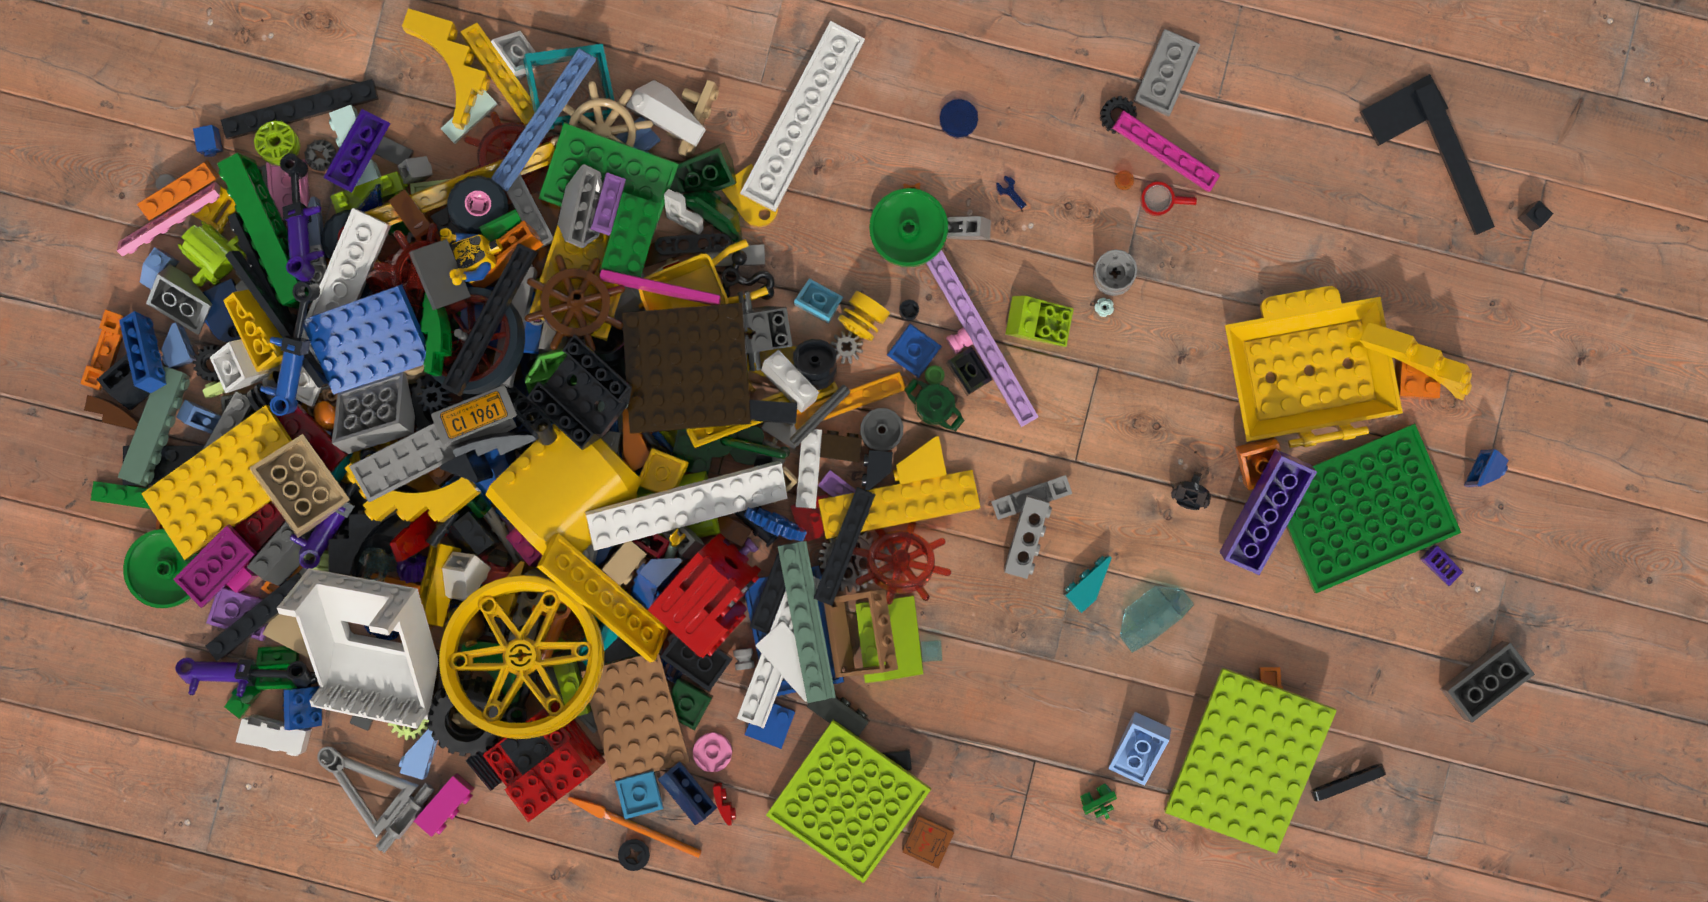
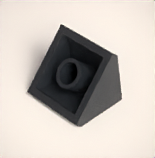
M972 347L946 362L967 396L993 380Z
M475 450L464 453L440 466V469L475 483L493 478V472L485 455L478 456Z

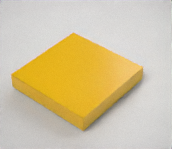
M652 448L639 476L643 480L640 483V487L655 493L677 488L689 463Z

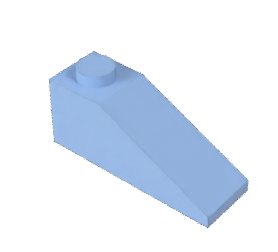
M428 729L405 756L401 757L399 763L401 774L422 780L428 777L438 740L434 741L432 738V731Z

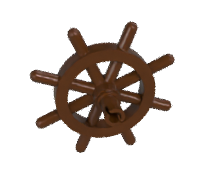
M558 254L555 256V261L559 272L553 275L546 284L533 278L527 279V284L542 291L540 299L541 310L525 315V321L531 322L544 318L548 326L556 332L550 343L552 350L558 348L563 336L572 338L573 335H577L579 338L583 337L585 344L595 351L596 348L591 334L599 330L604 322L617 329L623 327L621 321L608 314L610 310V297L623 293L625 287L619 285L609 289L606 288L602 280L595 275L600 264V259L597 257L593 258L588 270L567 269L562 255ZM571 279L582 280L577 290H574ZM563 281L568 295L554 289V287ZM589 284L597 290V293L584 296ZM549 296L564 303L549 307ZM601 300V311L586 304ZM567 310L561 323L553 316V314ZM583 312L597 319L587 325ZM574 314L580 328L568 327Z

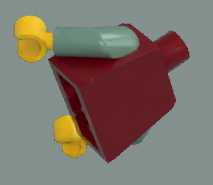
M676 529L669 537L671 542L658 534L632 540V542L644 551L649 559L675 558L679 548L678 544L685 539L686 535L683 533L679 536L677 533L678 529Z

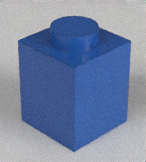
M208 125L193 128L197 152L205 155V157H213L217 153L223 152L220 131L217 127Z

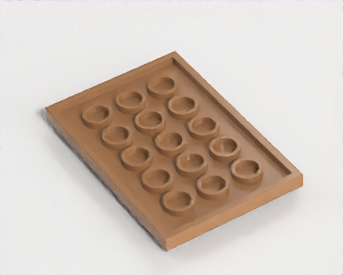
M660 652L654 662H649L638 654L605 663L600 683L590 701V705L613 783L616 780L645 772H656L671 768L678 762L682 764L689 763L690 758ZM586 669L581 670L582 678H584Z

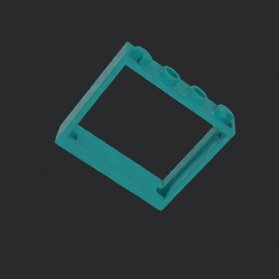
M603 44L524 55L523 62L534 114L539 108L540 103L532 66L571 61L579 48L597 59L604 98L614 100ZM607 108V110L602 111L604 122L613 109ZM594 112L583 114L585 117L594 122ZM571 116L557 117L549 130L559 125L563 127L564 122L569 124Z

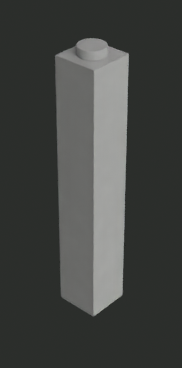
M532 264L511 302L519 312L524 328H526L527 323L525 315L528 314L534 287L527 284V279L533 278L536 280L537 271ZM504 317L492 370L502 359L508 344V326ZM516 370L500 386L504 385L505 387L513 388Z

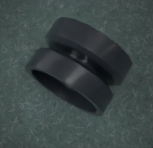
M810 339L799 344L793 353V365L817 390L827 388L834 382L837 376V356L834 347L821 339Z

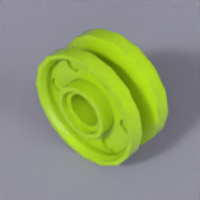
M281 121L267 122L259 128L254 138L255 149L259 155L269 164L280 166L282 157L288 153L297 156L301 147L300 139L289 125Z

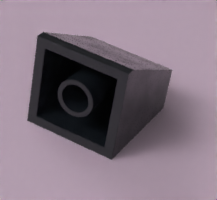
M472 511L467 512L453 523L447 535L454 546L461 549V553L475 555L480 560L502 543L496 533L491 531V526L483 517L478 519Z

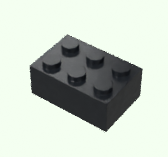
M677 636L673 638L661 655L662 659L708 692H710L733 659L732 656L719 647L711 656L706 654L704 658L699 657Z

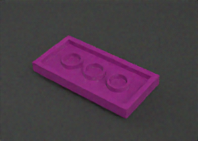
M229 524L173 580L202 608L216 596L257 552Z

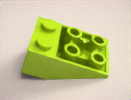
M1012 296L1005 334L1021 339L1067 347L1074 309L1029 296Z

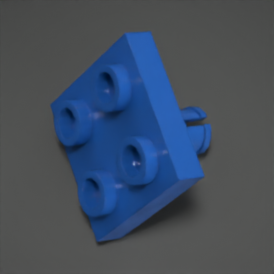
M320 686L284 690V703L282 706L284 707V730L322 726V709L311 707L310 704L311 698Z

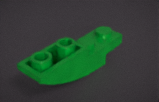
M425 292L423 318L421 320V332L428 335L426 340V356L423 363L424 372L433 376H442L444 356H451L452 350L450 322L445 307L433 310Z

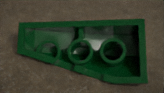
M725 142L679 162L675 173L685 192L719 191L736 184L733 160Z

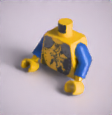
M443 228L440 231V235L447 236L441 237V241L446 239L448 243L454 241L452 247L458 269L450 271V278H452L454 285H460L462 280L469 283L483 280L488 272L496 266L494 254L503 249L498 239L490 242L482 235L455 233L453 235L447 228Z

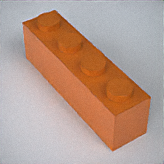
M206 160L143 199L137 206L150 221L216 180L219 175L210 162Z
M522 221L498 240L503 249L494 254L496 266L488 272L483 280L474 281L470 284L473 287L486 288L498 279L518 243L535 251L542 247L544 244L536 230L527 222Z

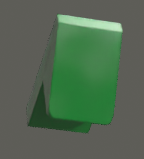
M246 686L243 696L238 697L236 695V687L231 692L233 696L224 708L241 719L263 690H257L255 686Z

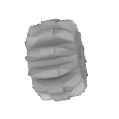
M841 331V339L838 335L834 336L838 343L831 342L830 344L837 347L834 348L835 352H838L836 355L837 360L842 356V364L845 363V358H848L849 364H852L851 357L853 356L858 360L859 356L856 352L863 353L862 349L857 348L862 346L863 342L856 343L855 341L859 339L857 335L852 339V332L849 331L848 337H845V332ZM845 343L847 345L850 343L852 345L850 349L852 350L850 352L848 350L842 351V344Z

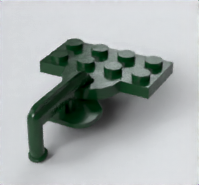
M751 426L722 437V440L720 438L694 448L689 438L687 429L678 430L672 453L674 457L689 463L686 471L692 473L706 471L709 476L713 457H722L730 453L736 462L753 465L759 453L785 459L789 456L790 450L786 446L779 449L762 445L764 440L763 430L758 426Z

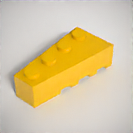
M249 289L233 292L223 301L256 371L260 372L278 367L282 362L284 351H280L281 346L271 343L270 338L278 337L283 339V337Z

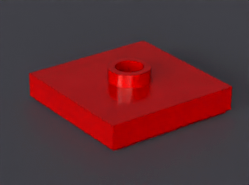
M828 493L817 497L816 509L796 507V504L790 506L796 524L807 532L804 539L806 542L825 536L818 500L829 498Z

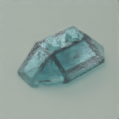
M1154 586L1124 609L1120 638L1133 653L1152 642L1182 619L1194 604L1183 589Z

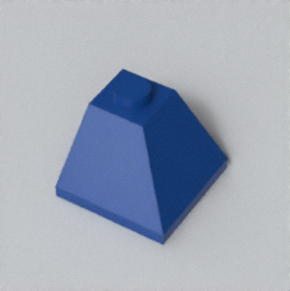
M1480 450L1464 486L1481 487L1499 479L1506 473L1509 460L1498 450Z

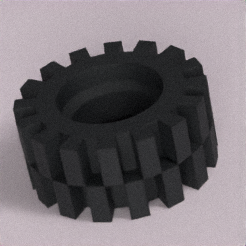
M1112 97L1104 104L1100 112L1102 126H1105L1108 132L1110 130L1115 134L1117 131L1112 129L1115 124L1111 117L1112 110L1121 108L1136 118V106H1133V102H1129L1127 97Z
M213 345L204 346V349L198 350L199 354L194 355L196 361L193 360V364L196 367H193V369L197 371L196 374L202 379L219 382L216 371H210L206 366V362L221 347Z

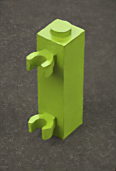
M395 171L355 186L352 193L345 190L335 193L330 197L336 213L343 210H352V208L361 211L388 201L394 194L401 192L403 189L408 192L406 187L409 184H404L401 174Z

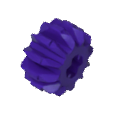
M419 554L416 558L409 557L404 561L398 562L396 569L400 580L406 581V583L413 582L414 584L415 582H422L428 557Z

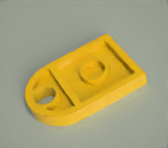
M750 164L735 175L736 184L724 188L722 191L732 205L737 208L738 213L746 223L754 227H764L774 221L778 214V208L774 212L740 194L754 168ZM762 210L770 212V217L767 220L760 219L759 213Z

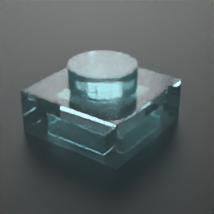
M941 640L921 642L922 662L942 661Z

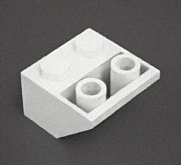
M452 552L442 567L445 596L464 601L469 595L479 589L482 582L486 580L491 568L475 555Z

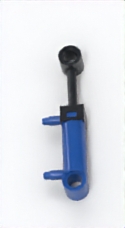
M314 281L298 282L293 287V296L300 302L294 334L285 336L283 339L278 337L270 338V342L281 346L280 351L284 352L277 387L262 385L260 390L275 396L270 402V409L277 416L292 413L298 406L296 395L304 355L308 354L311 340L302 338L308 303L316 300L320 295V287ZM305 287L309 290L308 296L304 292ZM282 400H283V401L285 402V404H286V408H285V409H284L283 406H282Z

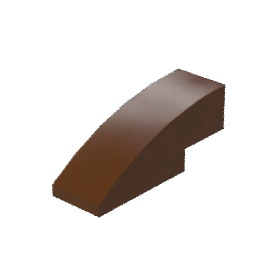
M87 395L84 411L103 414L102 423L137 429L140 419L131 411L110 400Z

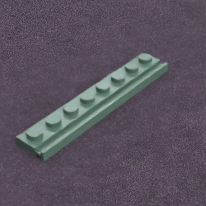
M802 541L778 546L807 703L836 698L818 601L813 599L816 590L807 543Z

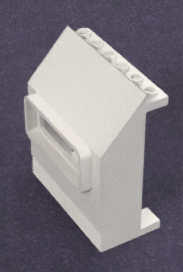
M308 568L279 604L277 610L279 614L296 617L320 686L310 700L311 707L416 729L423 719L428 720L438 667V657L417 588ZM348 622L367 625L370 632L390 635L392 631H397L400 634L402 643L353 634Z

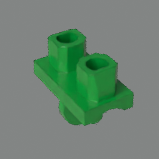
M1105 783L1096 788L1101 798L1094 801L1090 792L1080 796L1085 815L1100 808V810L1094 813L1096 818L1104 815L1106 820L1110 818L1108 812L1114 808L1112 804L1104 806L1116 800L1117 796Z

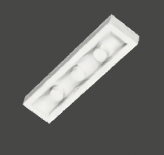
M814 429L801 442L796 507L816 509L822 430Z

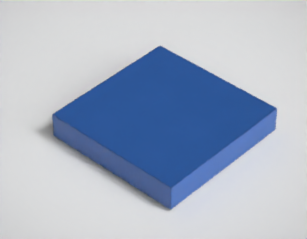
M909 324L887 356L919 378L942 346L912 324Z

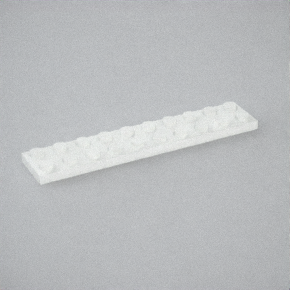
M830 21L742 188L741 195L776 212L862 48L865 38Z
M352 208L320 283V295L316 300H313L306 318L360 299L391 225L356 208ZM303 328L302 338L309 340ZM310 343L309 350L311 351L315 359L318 361L316 354L313 350V347ZM302 366L296 399L309 406H314L322 388L316 386Z
M779 460L587 511L585 514L594 551L747 510L748 507L754 508L787 499L782 463Z

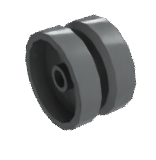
M877 408L870 411L863 418L860 426V435L864 444L869 449L887 452L894 449L900 443L903 436V423L894 411L887 408ZM880 426L886 429L883 434L878 432Z

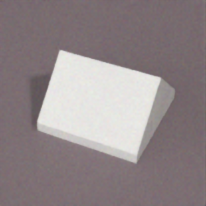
M518 31L492 39L491 43L518 80L526 75L523 62L524 55L535 53V50L523 33Z

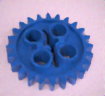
M748 507L744 515L748 520L753 521L754 524L763 527L765 531L776 536L781 535L790 540L804 541L807 534L806 530L799 527V525L776 512L771 513L762 508Z

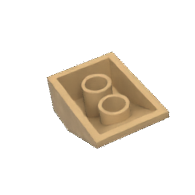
M632 541L622 543L601 570L619 586L622 583L626 585L633 577L631 572L646 562L644 557L647 554Z

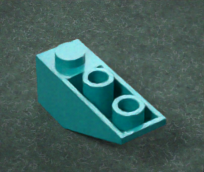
M1102 555L1094 562L1095 567L1091 570L1086 569L1080 575L1081 579L1077 583L1073 581L1065 588L1067 592L1063 595L1078 612L1082 613L1096 601L1111 562V556L1107 555L1104 557Z

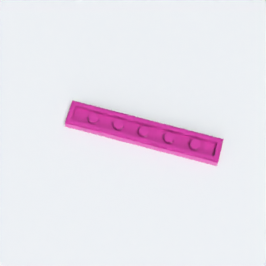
M1122 111L1112 129L1207 192L1212 190L1220 177L1217 172L1125 111Z
M604 269L600 273V278L603 282L708 305H720L721 303L720 295Z

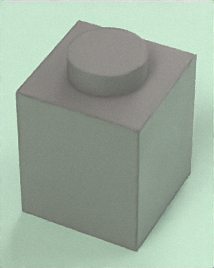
M427 156L405 159L398 165L404 184L423 182L433 175L432 166Z

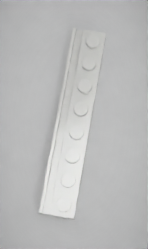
M813 577L815 590H817L820 579ZM786 590L770 632L781 622H784L794 633ZM762 653L737 719L764 728L783 676Z

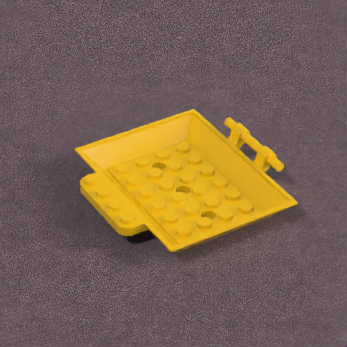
M1333 286L1320 287L1267 297L1260 304L1262 318L1225 325L1247 442L1298 433L1299 438L1288 440L1289 448L1299 446L1310 447L1315 446L1317 443L1337 439H1354L1356 436L1369 434V429L1367 426L1354 428L1350 423L1403 413L1392 357L1366 348L1360 340L1368 322L1386 327L1381 297L1342 304L1337 288ZM1345 358H1349L1352 361L1350 369H1346L1343 366ZM1306 365H1310L1314 369V373L1311 376H1307L1304 373ZM1268 372H1272L1275 375L1273 383L1266 381L1265 376ZM1336 426L1338 429L1337 432L1315 435L1311 431Z

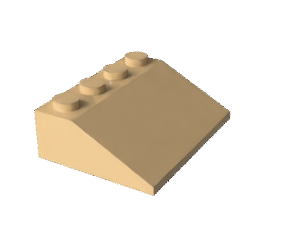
M303 434L250 467V471L298 538L350 501Z

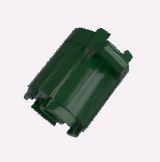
M912 379L905 387L904 391L914 405L916 414L921 421L930 425H939L955 432L965 421L960 411L955 407V396L948 387L939 383L928 385ZM917 385H920L922 390L919 391L915 398L911 393ZM953 413L958 417L950 426L945 421L948 420Z

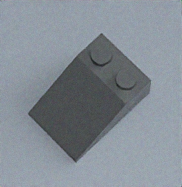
M168 265L157 274L146 302L149 306L197 335L200 334L212 306V303L191 278L172 265Z

